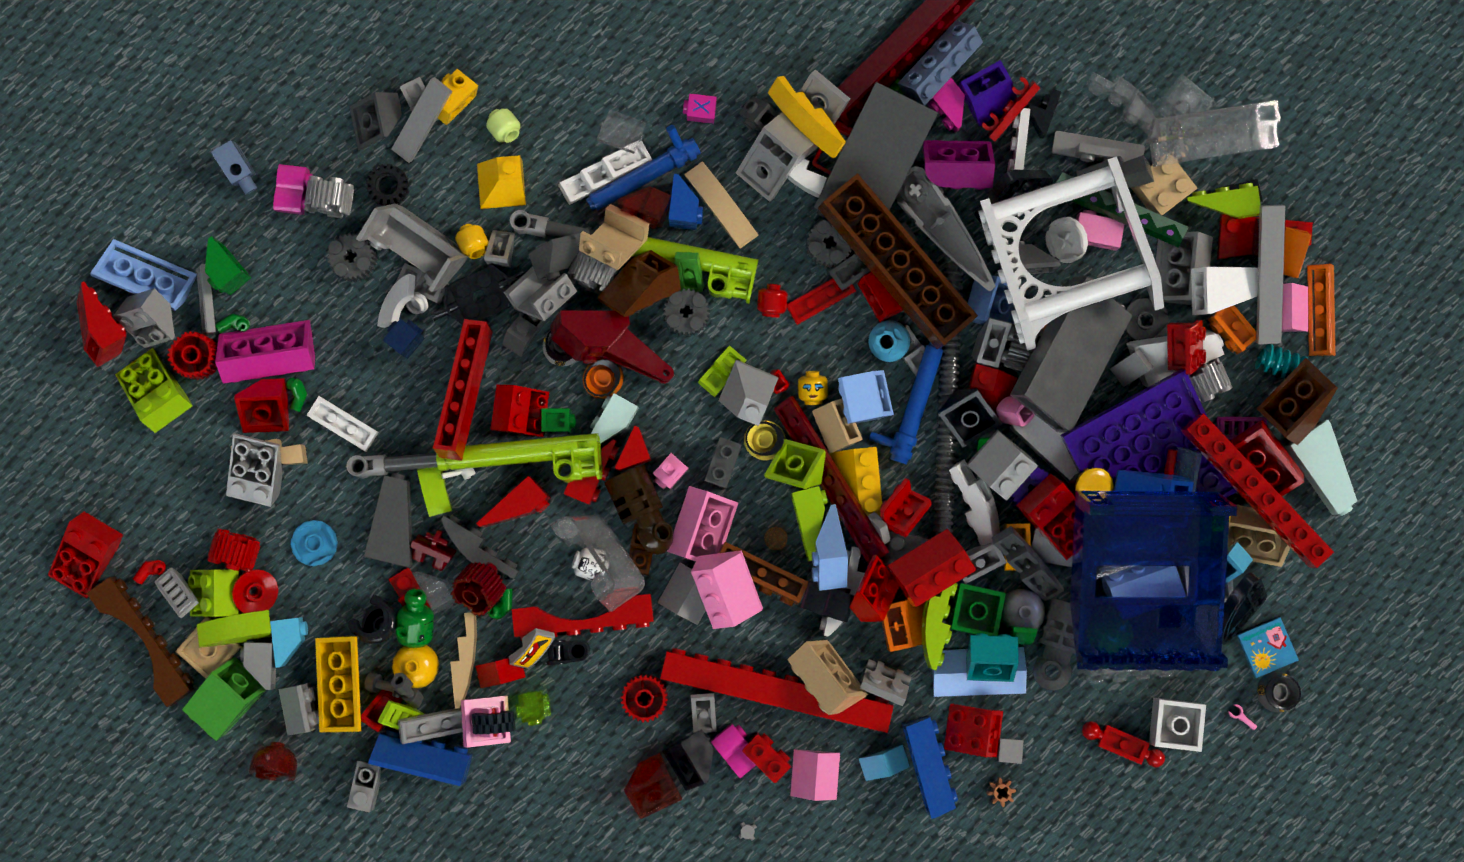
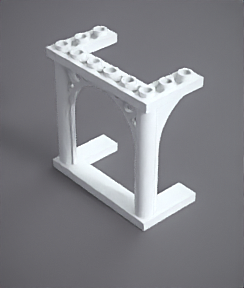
M1117 156L1107 159V167L994 204H991L989 198L980 201L982 210L978 212L988 246L993 244L994 250H991L995 264L1000 263L1002 269L998 270L1001 283L1007 284L1008 290L1004 291L1008 304L1013 303L1015 310H1012L1011 314L1020 344L1025 343L1027 351L1036 348L1035 338L1037 334L1055 318L1069 311L1147 287L1155 311L1164 308L1161 276ZM1111 187L1119 212L1124 211L1143 264L1067 287L1048 285L1034 278L1025 269L1019 256L1020 238L1030 220L1047 208ZM1025 214L1023 220L1018 219L1021 215ZM1006 222L1016 224L1018 228L1014 232H1007L1002 227ZM1006 238H1012L1014 242L1011 245H1007L1009 243ZM1017 259L1018 262L1012 263V260ZM1025 277L1027 281L1021 286L1022 283L1019 278ZM1030 286L1038 287L1035 297L1031 299L1024 297L1025 291ZM1045 291L1051 292V295H1045V298H1043Z

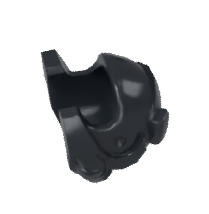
M373 595L370 603L376 606L367 611L362 620V627L359 621L354 618L348 621V627L352 634L358 636L362 642L369 644L387 641L396 629L397 614L387 604L386 600Z

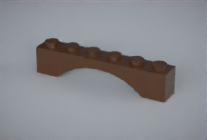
M107 578L86 594L100 613L111 615L123 621L139 635L148 649L154 673L153 689L166 707L173 706L195 690L192 685L194 684L193 678L189 673H183L179 667L181 665L179 658L174 653L170 654L166 649L168 645L162 635H157L152 629L154 627L152 620L148 616H143L140 612L141 605L138 600L128 595L126 583L121 578Z

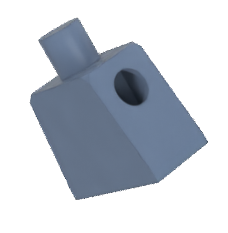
M230 140L211 151L232 185H240L245 195L257 189L251 178L256 173L238 143ZM232 164L240 165L242 171L239 175L236 174L231 166Z

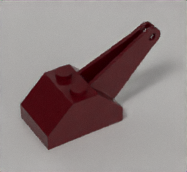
M560 310L550 326L551 339L575 361L592 364L603 357L662 384L668 383L674 376L672 367L627 329L630 325L629 316L623 317L615 311Z

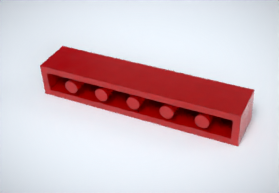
M464 319L433 445L434 451L440 458L459 461L463 459L492 337V331L487 322Z

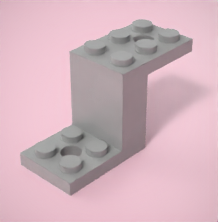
M816 69L809 75L800 92L806 95L815 109L822 108L833 124H835L850 101L847 95ZM817 97L824 101L825 106H821L818 103ZM782 112L762 128L736 174L770 202L775 198L793 168L815 151L818 146L808 139ZM761 166L767 170L768 175L762 172Z

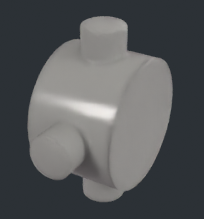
M742 822L740 824L742 828L741 834L738 835L739 838L751 839L753 841L755 839L754 829L757 826Z

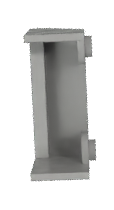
M398 204L374 208L356 238L358 241L369 240V244L377 250L382 248L391 249L425 273V283L430 286L429 290L431 292L444 288L468 258V256L460 252L458 245Z

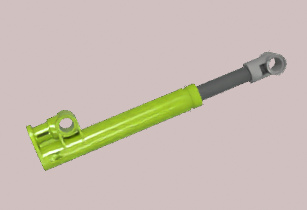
M523 210L515 211L510 217V224L518 234H529L544 238L548 235L560 238L581 233L582 231H589L590 235H592L596 231L549 221L548 217L528 214ZM518 218L527 219L524 227H517L515 225ZM648 237L647 241L631 256L636 257L652 250L675 264L674 257L676 252L699 253L701 270L710 273L708 291L712 296L728 299L735 297L745 299L747 304L750 303L758 259ZM715 281H721L724 284V289L715 291L711 285Z
M598 433L465 446L462 461L440 458L436 452L387 457L385 454L373 456L355 455L348 460L346 466L347 471L351 475L364 479L369 476L387 475L388 472L438 467L439 471H446L449 469L456 470L553 461L554 474L563 482L569 483L575 480H582L583 477L596 476L597 479H602L601 444ZM363 462V470L357 473V464ZM566 465H570V474L563 477L561 469Z

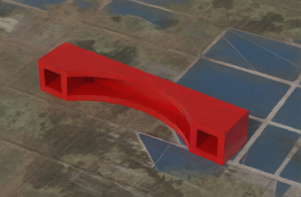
M651 594L627 596L609 612L584 620L560 618L543 611L537 606L511 609L514 637H520L521 641L524 636L535 628L553 632L555 637H558L557 632L566 631L567 636L581 634L580 630L589 629L590 633L604 632L603 627L612 626L614 631L627 629L626 625L636 624V628L649 627V622H654Z

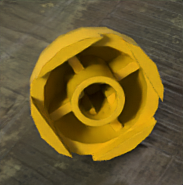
M428 645L421 648L403 646L393 658L392 670L394 675L396 673L405 674L413 683L411 688L418 689L429 685L434 681L438 673V656Z

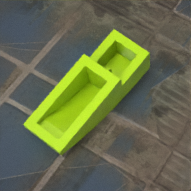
M269 610L238 614L197 624L199 648L244 643L250 639L271 637Z

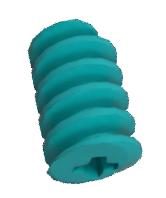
M1266 344L1257 357L1255 369H1258L1263 364V372H1267L1271 367L1272 375L1275 376L1278 371H1281L1280 378L1284 379L1287 374H1291L1308 357L1302 356L1300 358V355L1296 352L1291 355L1290 350L1286 349L1282 352V347L1277 346L1274 348L1273 344Z

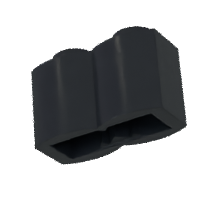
M809 581L800 608L842 622H848L851 612L849 607L855 595L850 594L851 589L849 588L819 591L817 581Z

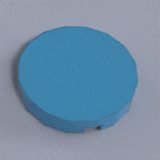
M311 520L302 523L296 528L291 538L292 553L298 561L305 565H323L332 559L337 550L338 541L336 533L331 526L322 521Z

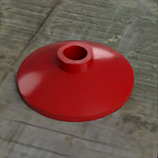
M253 569L243 573L235 581L232 589L233 602L243 613L269 610L276 602L278 596V585L275 578L270 573L260 569ZM252 587H256V592L254 594L249 593V590Z

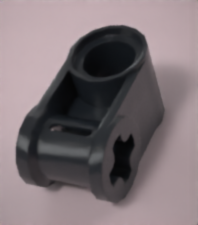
M584 640L553 641L548 648L549 660L546 663L547 665H559L583 661L590 655V646ZM577 644L582 645L585 649V654L582 657H577L574 654L573 650Z

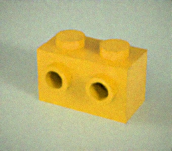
M456 69L452 74L448 73L441 81V83L452 90L450 97L438 116V119L445 125H448L477 94L478 85L459 69Z

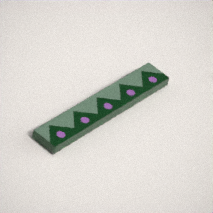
M1062 172L1056 183L1074 177ZM1105 190L1070 200L1129 226L1124 211L1119 212L1113 194ZM1134 204L1145 234L1179 248L1189 227Z

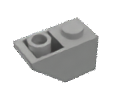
M357 761L347 808L365 812L374 810L380 787L381 767Z

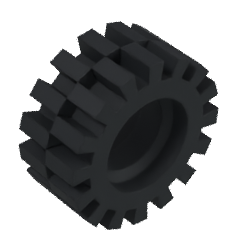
M381 164L379 165L380 168H373L374 172L372 174L369 173V180H366V185L368 186L366 189L370 194L369 196L381 206L399 205L402 200L404 201L406 194H409L408 187H410L405 173L399 167L392 166L391 164H387V166ZM388 177L395 179L397 183L395 191L391 194L382 193L380 190L381 181Z

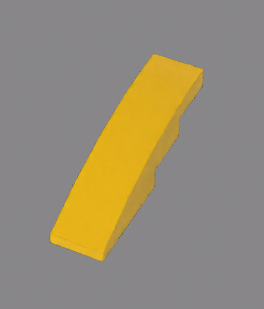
M785 76L777 77L768 91L770 97L808 139L830 157L835 158L846 141L822 108L815 109L803 92L796 93Z

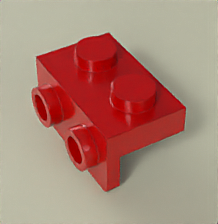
M757 732L742 751L773 783H776L791 768V764L788 762L791 758L782 749L777 752L771 746L774 742L767 734L763 733L760 735Z

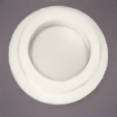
M414 292V298L409 300L406 306L413 314L424 313L428 309V302L424 295Z

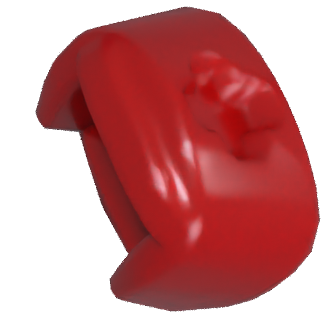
M779 369L770 371V374L778 377L773 393L779 394L786 391L789 387V382L785 379V376Z

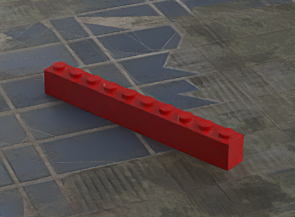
M672 648V652H666L660 678L662 680L888 733L894 705L890 704L889 700L876 696L875 700L865 697L838 714L828 715L820 709L819 702L815 696L806 690L805 683L798 682L799 677L785 674V678L776 677V672L766 669L759 673L753 671V666L740 664L738 668L730 666L731 661L718 658L717 662L708 660L709 656L695 653V656L692 657L685 655L686 650Z

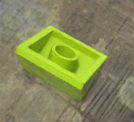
M785 439L782 448L776 453L764 476L765 478L803 489L820 485L822 483L826 452L824 449Z

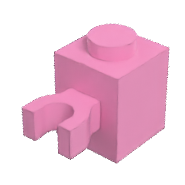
M670 453L653 472V475L656 476L653 481L662 489L668 487L671 490L689 468Z

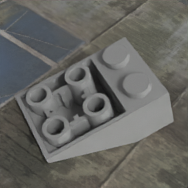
M234 433L226 496L271 507L281 490L282 464L280 444Z

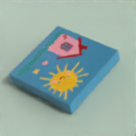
M1281 617L1237 634V638L1255 678L1299 660Z

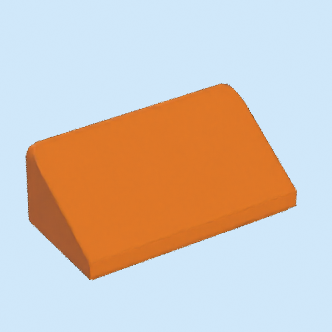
M1285 227L1283 275L1293 278L1299 277L1311 240L1309 232Z

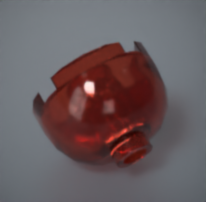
M271 742L270 746L261 747L254 753L250 763L249 774L252 775L256 772V778L277 781L276 778L286 776L288 781H293L296 779L297 772L296 756L290 749L284 748V743Z

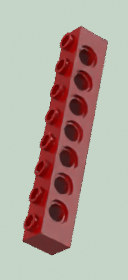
M1204 413L1196 415L1180 430L1309 568H1318L1334 553Z

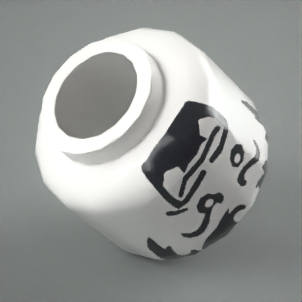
M583 548L581 551L576 552L572 568L576 576L595 581L599 575L604 576L608 563L604 562L603 553Z

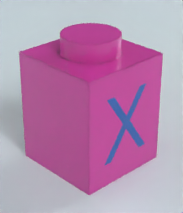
M689 94V100H684L683 114H687V121L714 124L717 97Z

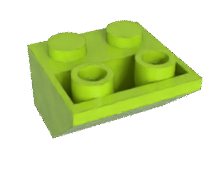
M232 569L190 570L188 585L199 602L190 610V616L220 617L238 615L239 609L233 602L232 589L235 581L239 578V571Z

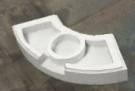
M407 274L392 286L382 304L377 326L386 328L394 321H399L400 313L405 304L414 298L415 275Z

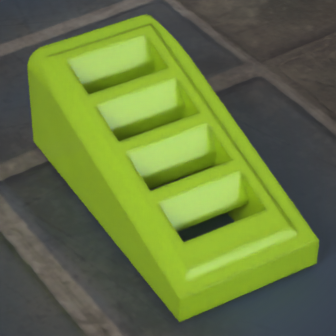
M388 701L378 722L399 730V719L424 715V713L416 708Z

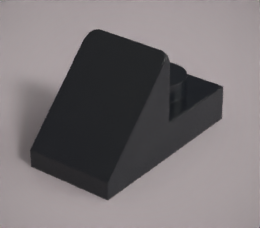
M1053 89L1049 95L1045 94L1041 103L1042 108L1031 104L1026 106L1027 109H1030L1029 118L1040 138H1044L1047 134L1061 91Z

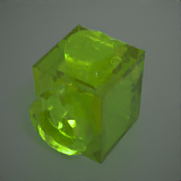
M543 690L518 694L519 704H516L515 707L517 718H521L522 723L528 722V726L542 724L543 719L551 716L548 693L543 694Z

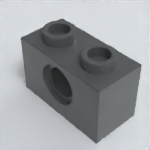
M722 437L719 438L705 482L727 489L742 446L741 444Z

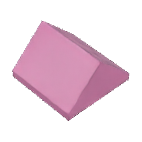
M1295 283L1283 284L1282 332H1308V286Z
M794 749L790 796L813 801L837 800L840 753Z

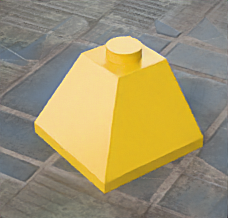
M520 155L496 157L477 164L480 209L526 205L523 161Z

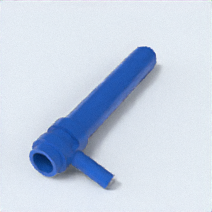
M669 125L666 130L673 146L669 147L667 152L589 194L590 197L586 200L592 211L595 209L598 211L672 169L683 167L685 162L689 160L692 162L697 159L701 152L693 138L681 140L675 126Z
M931 342L925 347L899 431L895 433L894 439L871 432L869 441L891 447L889 451L891 453L890 459L906 465L908 460L912 458L913 453L911 451L913 446H916L918 440L916 435L943 354L942 347L936 349Z

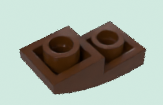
M634 524L626 572L649 576L653 554L644 549L640 543L639 526Z

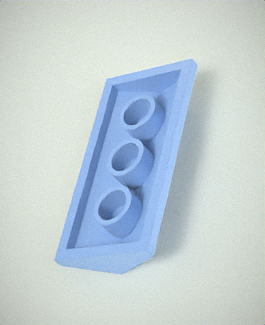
M115 239L112 240L90 273L92 277L133 294L155 288L170 303L171 310L176 311L186 301L197 276L196 273ZM115 247L121 248L185 275L189 279L185 280L114 249Z
M1018 647L1019 664L1014 682L967 680V649L943 650L942 653H945V657L941 667L938 666L937 670L932 669L933 697L1026 693L1027 669L1024 647Z

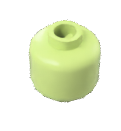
M496 109L489 114L486 126L498 142L509 143L518 137L520 122L510 110Z

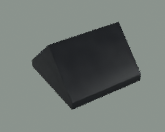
M977 388L955 390L938 411V415L963 448L1002 425L999 417Z

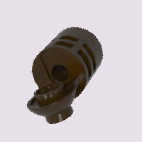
M645 465L633 468L606 481L605 486L622 524L626 525L636 520L639 526L640 543L644 549L656 555L663 554L669 550L673 541V530L664 521L659 509L663 508V505Z

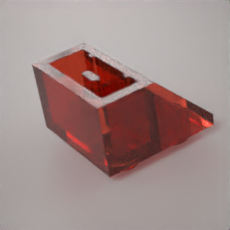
M649 186L619 198L617 203L622 212L624 211L632 216H636L639 212L640 219L650 223L649 228L655 229L656 226L662 228L670 210L671 195Z

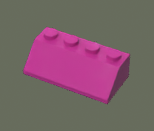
M310 320L248 329L245 332L234 331L219 334L215 363L223 384L313 370L315 367V352Z

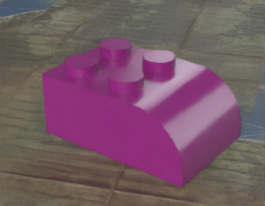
M924 141L922 150L925 172L932 183L953 189L975 188L983 190L985 188H993L995 160L991 141Z

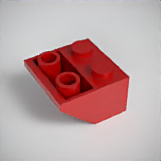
M497 384L491 430L544 437V432H541V408H547L549 392L517 385Z
M873 555L849 607L861 622L884 621L899 588L896 579L877 555Z

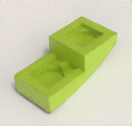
M729 345L709 370L699 379L698 384L712 396L716 397L724 388L735 360L743 363L747 360Z
M438 467L417 469L429 517L452 511L445 479H442L441 476L443 472L439 471Z

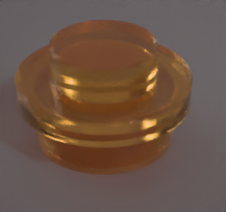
M779 527L770 528L765 533V544L772 550L782 549L787 543L786 532Z

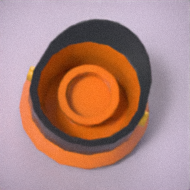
M600 358L596 363L589 364L586 367L582 380L588 394L595 398L605 399L607 396L611 397L614 393L616 394L621 389L624 376L621 367L617 363Z

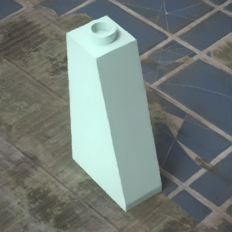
M1329 420L1321 421L1298 445L1291 442L1285 448L1330 513L1343 516L1353 509L1352 505L1357 502L1331 423Z

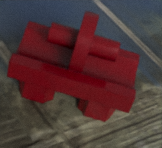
M438 530L435 535L427 532L425 537L418 534L410 546L413 548L412 559L424 562L426 556L430 555L434 557L431 566L439 571H443L446 565L453 559L457 550L447 546L449 541L442 538L443 531Z

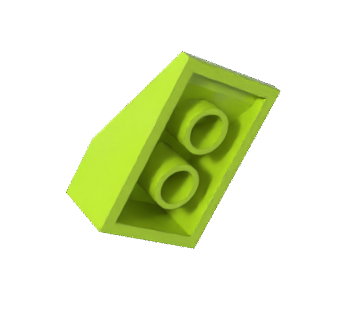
M819 486L791 493L807 561H812V552H816V540L821 530L825 511L824 505L828 503L825 490L820 491Z

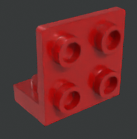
M951 703L949 706L944 749L981 757H997L1003 711Z

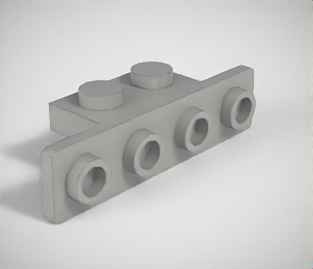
M1062 131L1054 133L1052 145L1053 154L1080 158V160L1085 162H1104L1116 156H1121L1123 161L1126 162L1144 155L1145 146L1140 144Z

